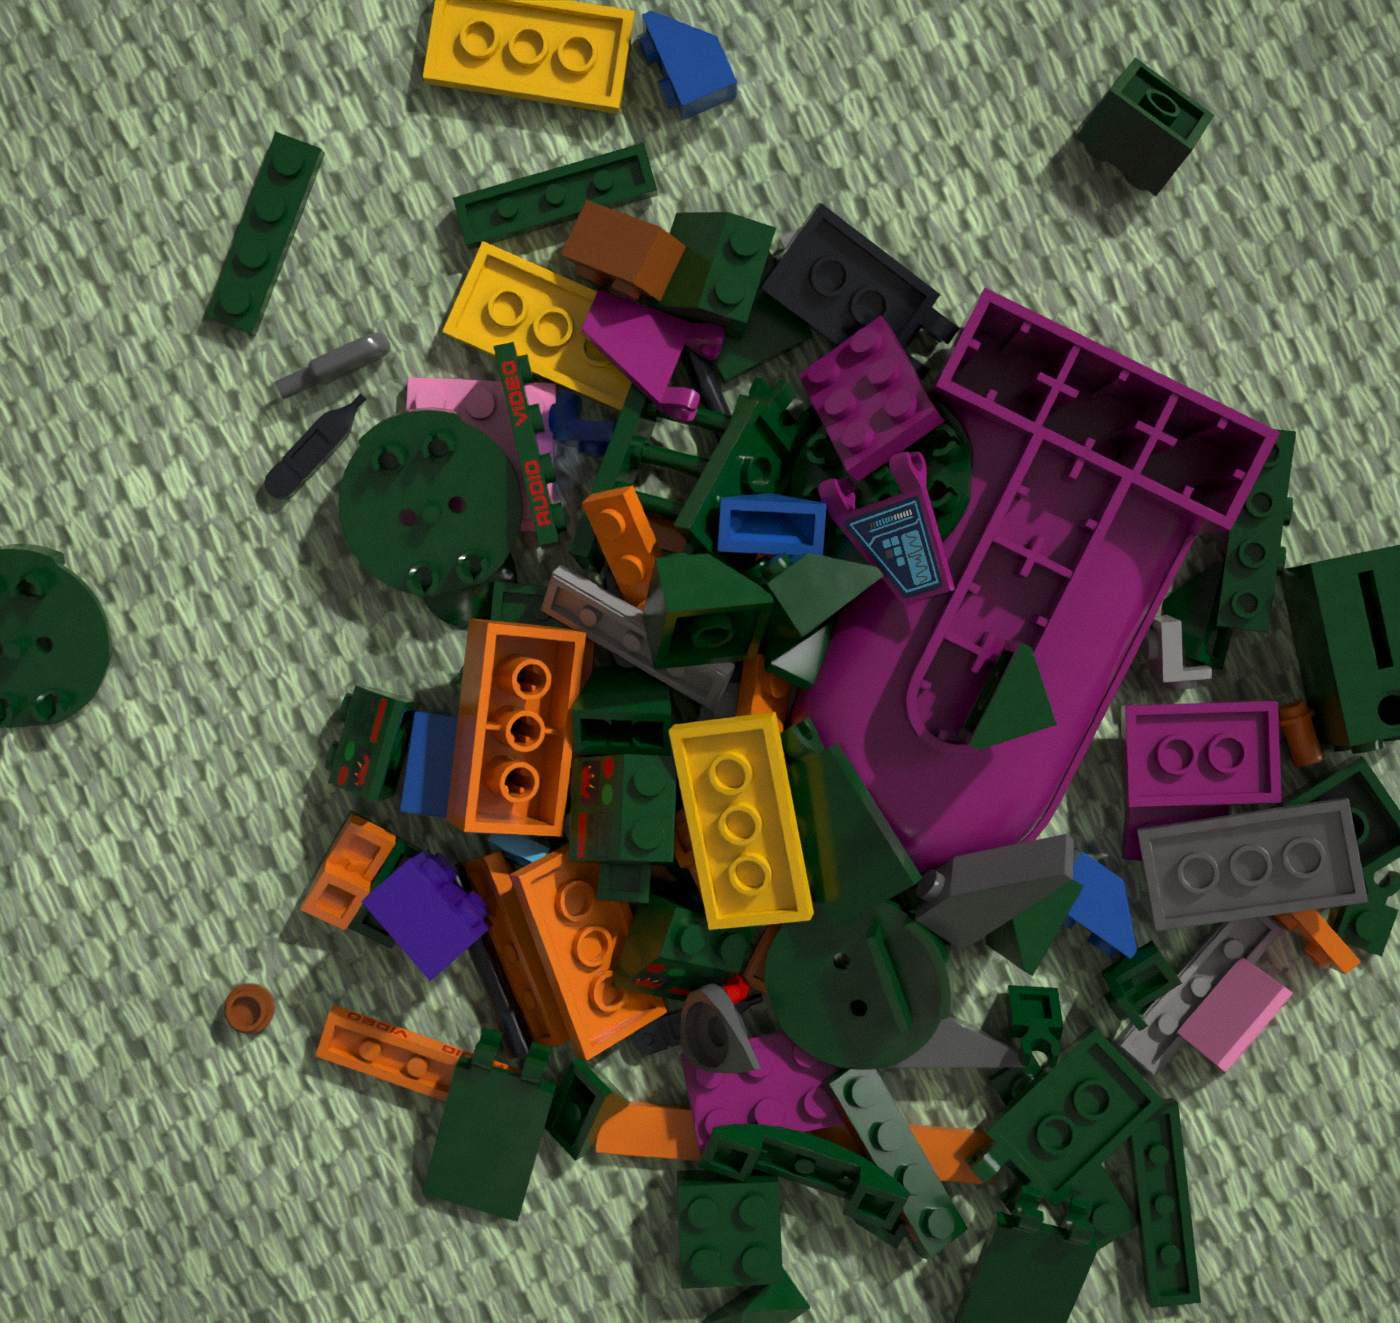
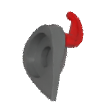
M739 972V974L724 983L725 986L720 987L712 983L700 986L697 990L690 992L685 1000L680 1020V1043L689 1062L693 1066L710 1073L738 1074L761 1069L747 1038L744 1022L734 1007L739 1001L747 998L749 985L746 978Z

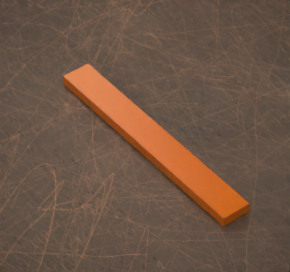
M630 1101L628 1107L604 1121L597 1135L596 1153L699 1161L701 1155L691 1107ZM845 1124L804 1132L831 1141L863 1157ZM908 1124L940 1181L984 1184L965 1161L978 1147L992 1140L984 1130ZM994 1176L986 1183V1185H993Z

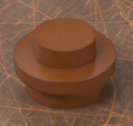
M242 984L233 989L227 996L224 1004L225 1018L229 1025L240 1033H257L266 1028L274 1017V998L268 989L260 984Z

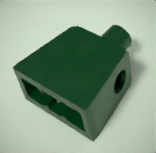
M622 666L595 668L572 707L574 753L672 756V745L668 731L672 727V709L668 685L637 666L633 668H624Z

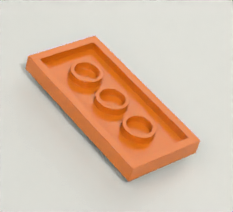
M568 843L509 874L576 1056L588 1061L667 1013L662 997L616 989L611 985L634 918L628 902L597 900L600 863L569 862Z

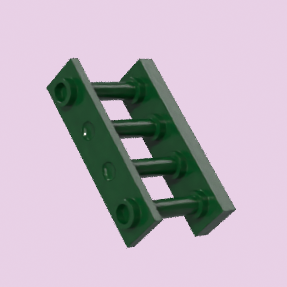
M631 383L590 495L632 486L639 468H644L646 464L700 478L710 459L651 445L650 437L656 422L660 423L663 419L677 423L681 422L674 420L659 409ZM740 394L732 415L697 407L694 420L685 425L724 434L743 398H750L747 395ZM635 490L644 513L647 515L675 522L685 503ZM584 510L568 553L582 569L600 574L606 558ZM686 542L683 553H686L688 555L698 554L694 550V548L688 542ZM660 548L663 557L677 553Z

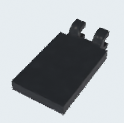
M817 203L758 287L837 347L880 315L891 327L904 351L921 328L940 343L943 341L945 344H949L960 329V327L932 307L941 295L822 203ZM905 351L922 381L930 369Z

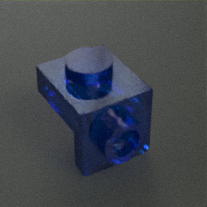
M558 390L556 403L551 405L548 418L549 428L553 433L552 439L567 447L578 448V454L604 457L616 424L606 421L580 420L582 399L568 390Z

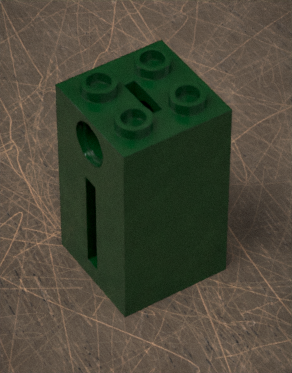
M1400 545L1285 568L1282 576H1280L1307 706L1315 711V715L1311 719L1319 743L1333 745L1334 752L1351 750L1353 754L1383 749V741L1400 740Z

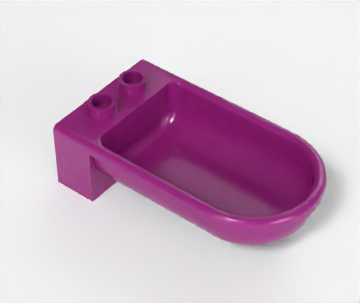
M987 288L983 289L967 313L928 391L933 399L942 403L960 421L968 435L974 452L969 505L960 523L942 543L955 590L910 605H904L885 581L880 578L830 617H835L837 620L815 683L809 691L791 683L784 725L785 731L809 717L826 749L837 742L840 744L921 876L931 869L936 870L955 856L1037 839L1060 805L1195 537L1231 530L1280 434L1279 431ZM1006 640L1022 642L1032 647L1057 725L978 750L957 736ZM783 749L785 763L788 764L795 758L788 755ZM919 882L910 888L916 889Z

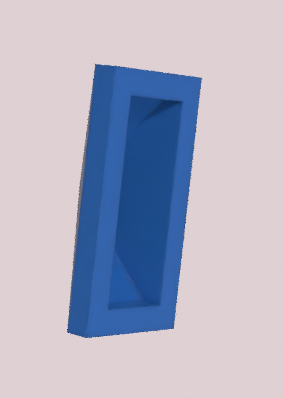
M772 493L720 497L717 551L781 554L786 552L787 555L811 553L823 556L827 504Z

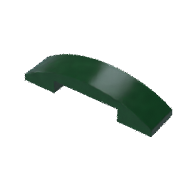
M730 1124L714 1127L698 1164L699 1168L745 1183L752 1169H756L844 1198L843 1215L889 1230L892 1229L908 1200L909 1191L895 1178L849 1149L811 1134L770 1125Z

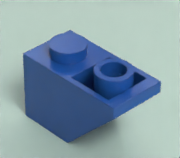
M654 11L642 14L644 33L637 36L647 63L650 65L657 62L663 79L657 81L662 98L669 110L677 107L681 119L684 121L736 98L737 80L717 36Z
M1074 848L1073 880L1084 887L1065 918L1063 925L1071 929L1078 922L1092 932L1086 941L1112 958L1118 950L1132 959L1137 952L1124 880L1083 851Z

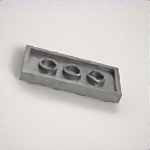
M1347 797L1139 828L1137 830L1156 931L1368 902L1352 813Z

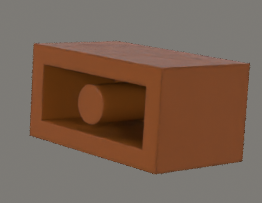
M586 200L560 255L577 266L574 273L576 276L593 285L601 287L604 280L612 283L610 288L613 291L631 300L638 301L642 294L661 301L686 246L660 226Z

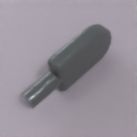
M382 333L365 335L311 360L308 367L275 381V384L283 399L289 398L319 383L322 385L329 384L386 356L390 351V343L386 335Z

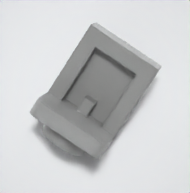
M1168 615L1155 616L1141 643L1145 660H1149L1150 675L1161 682H1166V688L1191 689L1197 687V680L1212 679V668L1199 662L1183 663L1181 621Z

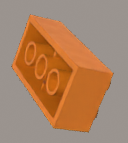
M469 618L446 816L447 822L463 832L563 836L573 750L572 707L580 691L586 640L585 632L562 627ZM521 669L526 670L524 681L517 680V675ZM516 720H520L519 730H511L513 723ZM513 770L515 773L513 780H506L505 782L507 775Z

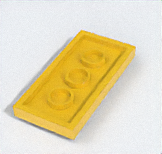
M435 0L423 80L428 85L620 114L635 22V11L571 0Z
M482 241L442 332L445 336L495 358L493 346L514 342L518 356L528 354L533 375L551 383H556L562 388L621 413L632 383L581 335V328L597 291Z
M776 712L673 725L668 731L709 930L810 921L814 910Z

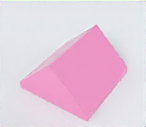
M1241 956L1180 1027L1177 1033L1226 1074L1286 1004L1293 993Z

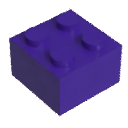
M427 849L407 860L361 902L428 980L431 981L494 924L488 918L491 911L484 900L474 891H470L467 894L454 879L458 876V873L451 862L438 852L436 855H433Z

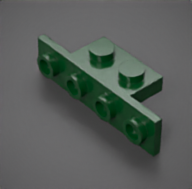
M1275 429L1280 434L1231 530L1228 531L1215 626L1268 633L1276 576H1282L1286 560V547L1280 546L1283 527L1289 526L1293 510V498L1287 497L1296 431Z

